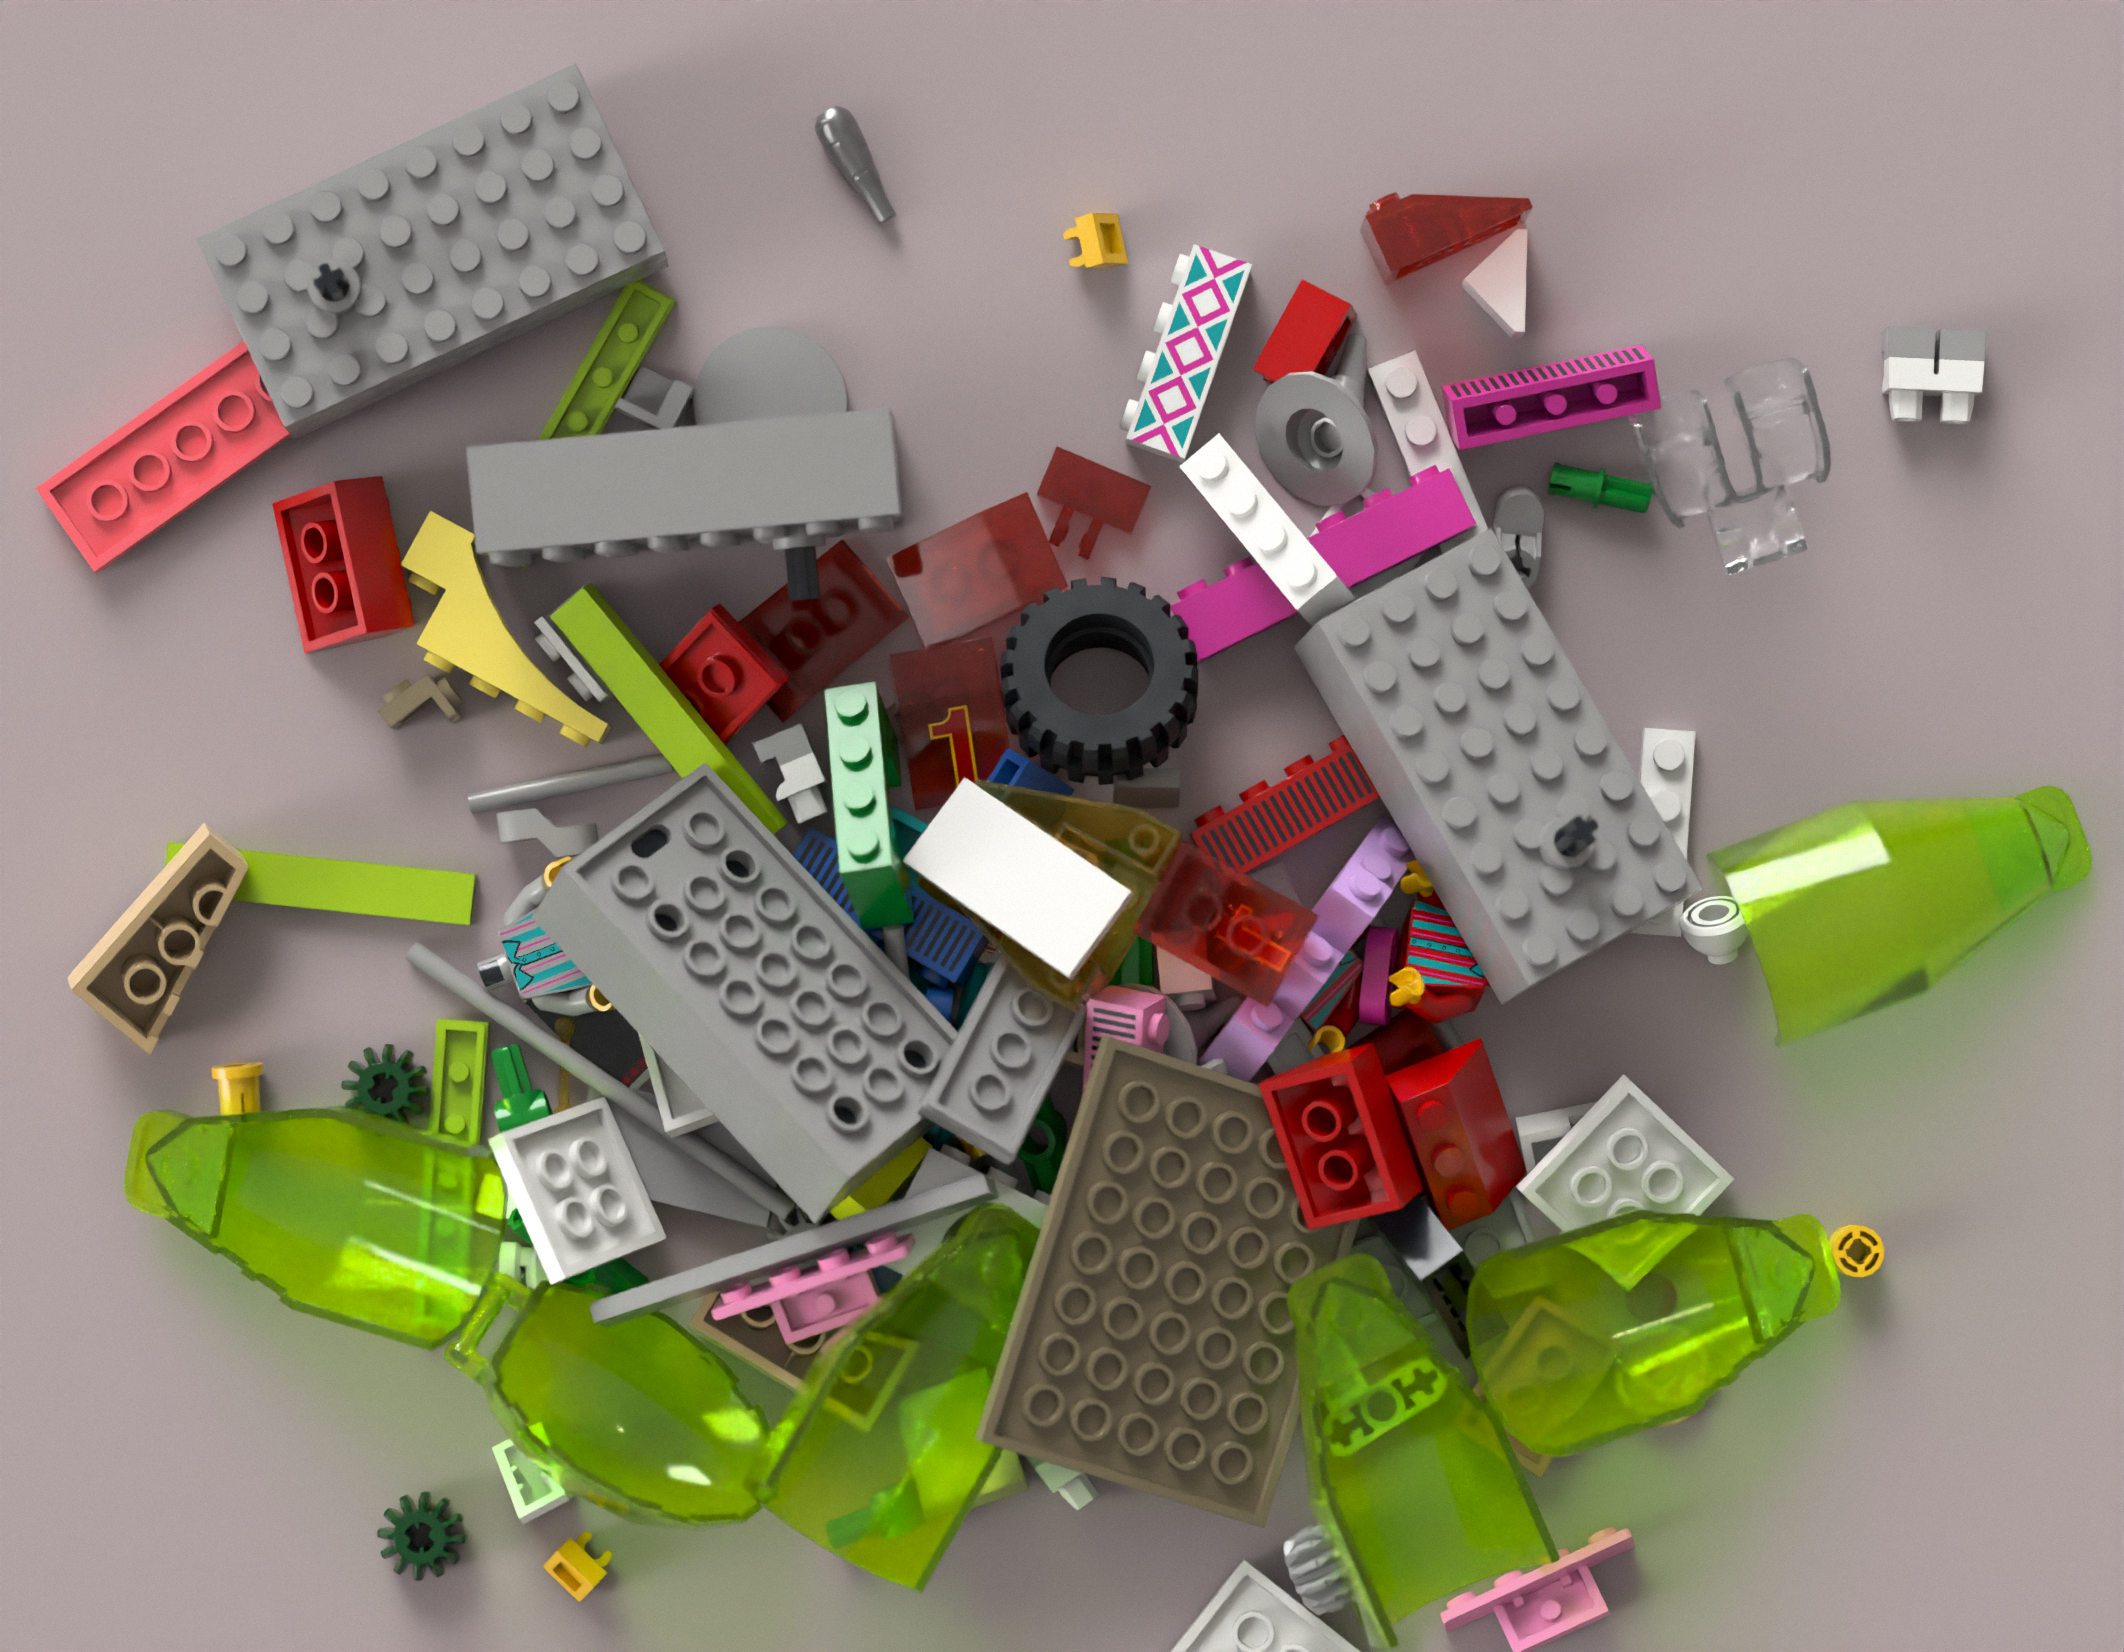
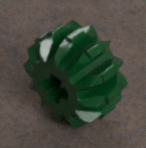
M393 1044L384 1045L382 1062H380L376 1051L372 1047L364 1049V1057L369 1067L366 1068L357 1061H350L348 1068L360 1076L359 1081L344 1080L341 1084V1088L344 1090L358 1091V1097L345 1102L346 1109L353 1110L362 1105L366 1107L358 1119V1123L362 1126L370 1123L375 1114L378 1113L377 1128L379 1132L388 1131L391 1113L399 1128L408 1127L409 1121L403 1109L407 1108L413 1114L422 1115L425 1111L424 1107L412 1100L414 1095L427 1096L431 1094L430 1087L415 1086L414 1079L423 1077L428 1073L427 1068L419 1066L411 1071L406 1069L413 1061L415 1055L410 1050H406L400 1056L397 1063H395L396 1051ZM386 1073L385 1079L395 1078L398 1082V1087L392 1091L394 1099L386 1103V1096L377 1098L374 1089L381 1085L378 1077Z
M423 1491L420 1494L417 1509L413 1499L406 1494L399 1499L400 1506L405 1515L393 1508H388L384 1512L385 1518L394 1524L396 1528L383 1527L378 1530L377 1536L379 1538L394 1539V1544L383 1549L381 1556L386 1559L397 1552L402 1558L394 1568V1572L397 1574H402L410 1563H414L413 1577L416 1581H421L424 1578L426 1563H428L432 1573L436 1577H440L445 1574V1568L440 1557L452 1564H456L461 1558L459 1553L448 1546V1544L460 1545L466 1543V1534L451 1532L450 1530L451 1527L461 1523L464 1517L461 1513L454 1514L448 1519L442 1515L451 1503L446 1497L438 1502L435 1509H431V1493ZM414 1523L417 1529L424 1524L432 1528L429 1533V1538L434 1541L432 1548L429 1547L428 1543L424 1544L421 1548L413 1544L416 1535L410 1529Z

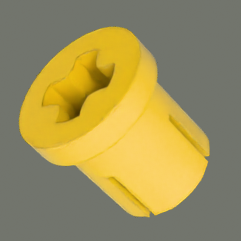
M238 1062L211 1067L212 1078L218 1081L221 1119H243V1115L246 1119L262 1115L259 1075L264 1074L262 1062Z

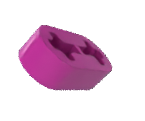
M1371 926L1369 928L1365 946L1359 1003L1361 1024L1387 1026L1390 1022L1392 1014L1390 994L1394 992L1395 984L1389 981V976L1397 971L1399 932L1397 928Z

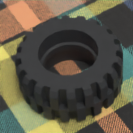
M1101 577V585H1087L1086 578L1070 581L1071 590L1061 593L1059 587L1056 586L1043 593L1042 606L1039 607L1036 603H1030L1020 613L1021 626L1018 624L1012 625L1006 637V651L1002 652L1000 665L1002 702L1006 712V722L1011 734L1019 735L1020 748L1028 757H1035L1039 754L1041 767L1052 774H1056L1062 768L1068 771L1069 781L1083 784L1085 776L1098 777V785L1114 784L1115 775L1125 773L1130 781L1143 776V765L1150 763L1154 768H1158L1169 759V747L1179 748L1187 737V725L1194 722L1197 710L1199 669L1197 668L1198 654L1195 642L1188 639V626L1181 615L1170 617V603L1160 595H1155L1152 600L1146 598V587L1134 582H1130L1127 589L1117 587L1116 578ZM1090 648H1110L1124 652L1138 661L1148 673L1149 685L1142 697L1128 708L1107 715H1091L1074 710L1064 704L1052 691L1051 676L1065 659L1079 651Z

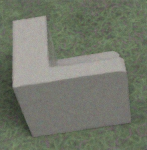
M640 367L624 399L619 398L615 408L619 413L654 430L679 428L693 401L695 390L693 387L677 379L672 381L652 370Z

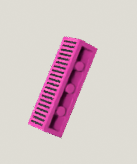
M1642 345L1441 386L1449 434L1459 450L1661 409L1654 359Z

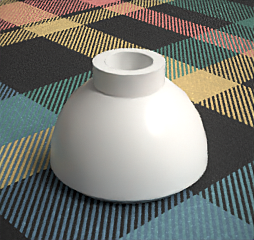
M1710 897L1691 905L1681 915L1679 925L1689 945L1698 952L1707 955L1710 963L1726 964L1738 957V948L1745 942L1749 934L1751 910L1748 904L1734 897Z

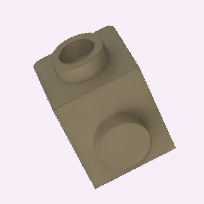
M426 674L413 685L408 680H404L383 696L387 704L378 710L388 726L397 730L435 701L447 718L455 724L463 718L456 708L463 701L445 677L436 682L432 676Z

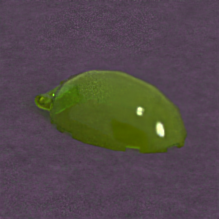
M495 1272L487 1283L489 1291L457 1341L450 1342L443 1353L444 1358L449 1364L483 1386L490 1411L521 1453L563 1489L632 1524L703 1532L744 1523L777 1496L778 1486L775 1485L778 1467L777 1460L781 1457L764 1411L758 1404L753 1407L736 1386L740 1380L729 1366L674 1319L660 1311L610 1327L594 1323L589 1305H592L594 1301L615 1295L608 1293L610 1289L608 1287L590 1283L581 1287L564 1282H557L551 1285L550 1281L546 1280L540 1281L532 1291L511 1276ZM504 1304H507L517 1312L492 1348L488 1357L485 1358L476 1352V1349Z

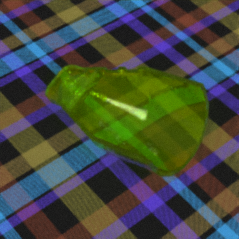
M2053 786L2035 788L2016 796L1853 800L1706 854L1709 864L1712 863L1718 868L1727 883L1754 945L1775 1012L1778 1032L1776 1037H1774V1041L1777 1047L1790 1044L1924 995L2049 894L2083 880L2089 873L2092 865L2091 850L2074 804L2066 792Z
M340 1105L190 1116L169 1109L151 1111L143 1114L135 1123L124 1175V1193L127 1201L133 1208L143 1213L164 1218L214 1255L222 1254L242 1269L241 1274L252 1282L259 1281L281 1296L279 1301L290 1309L429 1351L440 1348L457 1336L478 1308L497 1263L505 1233L509 1197L507 1182L491 1147L360 1109Z
M989 1202L975 1206L967 1215L956 1236L948 1237L829 1339L822 1346L745 1476L743 1485L750 1496L787 1526L846 1562L886 1582L922 1593L1002 1454L1003 1448L978 1441L975 1437L1040 1229L1004 1204Z
M1633 1210L1499 1251L1482 1261L1468 1290L1466 1326L1472 1362L1485 1396L1507 1431L1532 1452L1553 1457H1563L1697 1413L1706 1405L1705 1401L1723 1386H1729L1740 1377L1739 1373L1755 1359L1763 1358L1806 1321L1825 1316L1834 1311L1840 1300L1841 1288L1823 1225L1809 1214L1792 1215L1773 1221Z
M1353 1254L1342 1257L1297 1280L1288 1292L1287 1306L1297 1330L1294 1339L1308 1502L1370 1646L1378 1649H1393L1400 1644L1392 1626L1414 1611L1453 1591L1520 1567L1554 1563L1561 1559L1499 1415L1489 1403L1484 1404L1466 1384L1467 1378L1460 1369L1452 1367L1434 1346L1436 1341L1394 1293L1380 1262L1371 1255Z

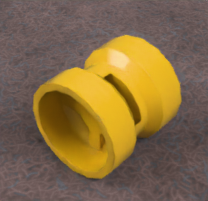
M1846 1225L1838 1228L1831 1234L1827 1242L1826 1255L1829 1263L1836 1271L1846 1276L1863 1278L1873 1274L1880 1268L1884 1259L1885 1248L1882 1239L1875 1231L1865 1226Z

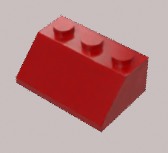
M382 476L332 481L272 503L304 654L377 639L415 627L411 611V600L408 596L401 566V554L397 546L391 519L390 503L386 495Z
M1478 1038L1385 1076L1428 1204L1447 1231L1492 1214L1526 1173V1167L1481 1038Z
M1374 1043L1326 1054L1259 1083L1309 1230L1402 1209L1423 1189Z

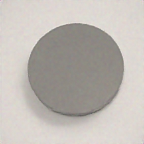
M774 326L745 330L719 345L702 366L695 384L693 396L696 426L842 413L848 410L845 383L831 355L809 336L789 328Z

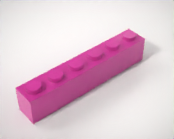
M1436 465L1424 469L1408 478L1412 487L1394 496L1390 488L1384 489L1364 499L1362 503L1365 510L1349 518H1346L1343 511L1335 513L1316 523L1315 525L1319 533L1306 539L1346 587L1351 589L1478 526L1449 468L1442 472H1439ZM1251 557L1244 558L1223 569L1226 578L1209 587L1203 579L1177 592L1180 601L1170 605L1173 614L1181 615L1188 626V639L1195 642L1198 662L1200 663L1300 614L1260 564L1253 563Z

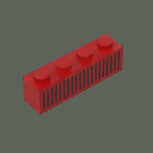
M1345 735L1328 743L1332 753L1314 762L1309 754L1284 768L1283 770L1288 778L1278 784L1269 787L1266 780H1263L1238 795L1243 803L1225 813L1221 805H1218L1194 819L1198 829L1191 832L1189 836L1200 856H1203L1204 862L1219 888L1380 798Z

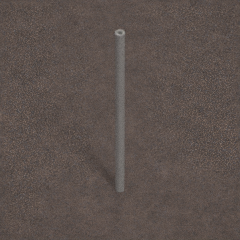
M417 942L412 946L406 956V960L784 1221L791 1215L797 1203L694 1132L690 1131L670 1138L665 1132L659 1108L497 996L488 992L481 985Z

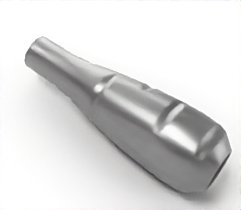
M835 106L820 114L816 118L815 131L833 162L839 167V170L854 189L862 196L879 224L894 217L896 213L885 194L863 133L851 112L840 106Z

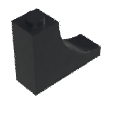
M1418 1194L1402 1209L1366 1217L1372 1228L1423 1295L1465 1359H1468L1508 1330L1463 1249Z

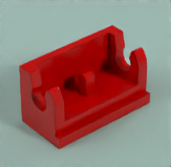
M1302 279L1256 361L1253 371L1263 376V380L1269 384L1293 372L1313 371L1325 376L1358 316L1353 306Z

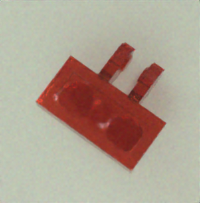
M1057 446L1037 492V496L1063 506L1048 543L1059 547L1065 541L1070 529L1069 523L1074 512H1078L1093 519L1078 547V556L1089 560L1104 524L1132 535L1151 486Z

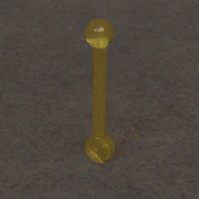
M561 1017L555 1023V1031L560 1035V1041L570 1047V1035L575 1031V1023L569 1017ZM560 1065L559 1106L555 1108L553 1114L573 1108L569 1105L570 1072Z

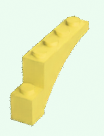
M430 511L401 563V566L412 572L408 582L434 596L439 587L445 590L416 643L427 650L423 660L451 674L455 666L473 675L469 685L495 699L500 690L518 699L514 709L540 723L545 715L554 718L564 724L559 732L560 734L584 747H587L591 739L603 744L612 726L579 706L557 688L530 660L508 629L491 596L476 553L475 534Z

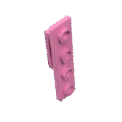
M894 1231L887 1232L866 1242L867 1248L850 1254H848L846 1248L828 1252L817 1259L818 1265L800 1270L796 1264L783 1267L768 1276L770 1281L753 1287H751L749 1281L736 1283L720 1292L721 1297L718 1298L711 1310L714 1321H718L770 1303L787 1345L882 1313L886 1306L871 1268L908 1256L916 1241L912 1233L897 1237Z
M1616 1527L1603 1529L1587 1539L1589 1545L1572 1553H1570L1568 1548L1555 1551L1540 1561L1542 1567L1524 1575L1521 1570L1507 1573L1493 1582L1494 1589L1479 1596H1476L1474 1592H1467L1453 1598L1446 1604L1448 1610L1439 1614L1446 1632L1449 1633L1494 1612L1512 1651L1530 1652L1609 1616V1610L1589 1568L1634 1548V1540L1629 1528L1618 1532Z

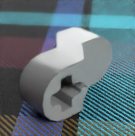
M1513 485L1505 489L1498 497L1493 517V532L1526 588L1529 589L1535 583L1539 572L1544 508L1538 493L1531 487ZM1516 535H1518V543L1515 542Z
M543 808L514 810L496 814L500 843L539 840L553 853L554 859H562L567 856L577 857L598 842L596 823L557 827L543 814Z

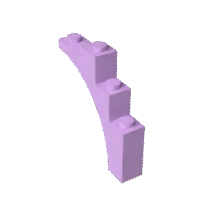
M1383 815L1379 818L1335 880L1285 945L1284 949L1292 952L1283 970L1279 972L1272 967L1267 969L1198 1059V1066H1202L1213 1059L1224 1058L1231 1077L1246 1082L1252 1079L1275 1050L1297 1017L1327 981L1346 952L1376 916L1392 893L1393 888L1407 870V863L1415 859V855L1395 824Z

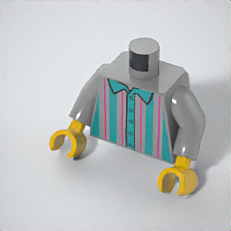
M567 856L550 863L546 867L544 874L523 888L504 914V927L497 931L504 953L478 962L477 966L488 992L515 982L522 1000H532L539 1010L575 1017L599 1010L607 1011L616 1008L532 918L561 868L564 867L565 863L572 860L571 857Z

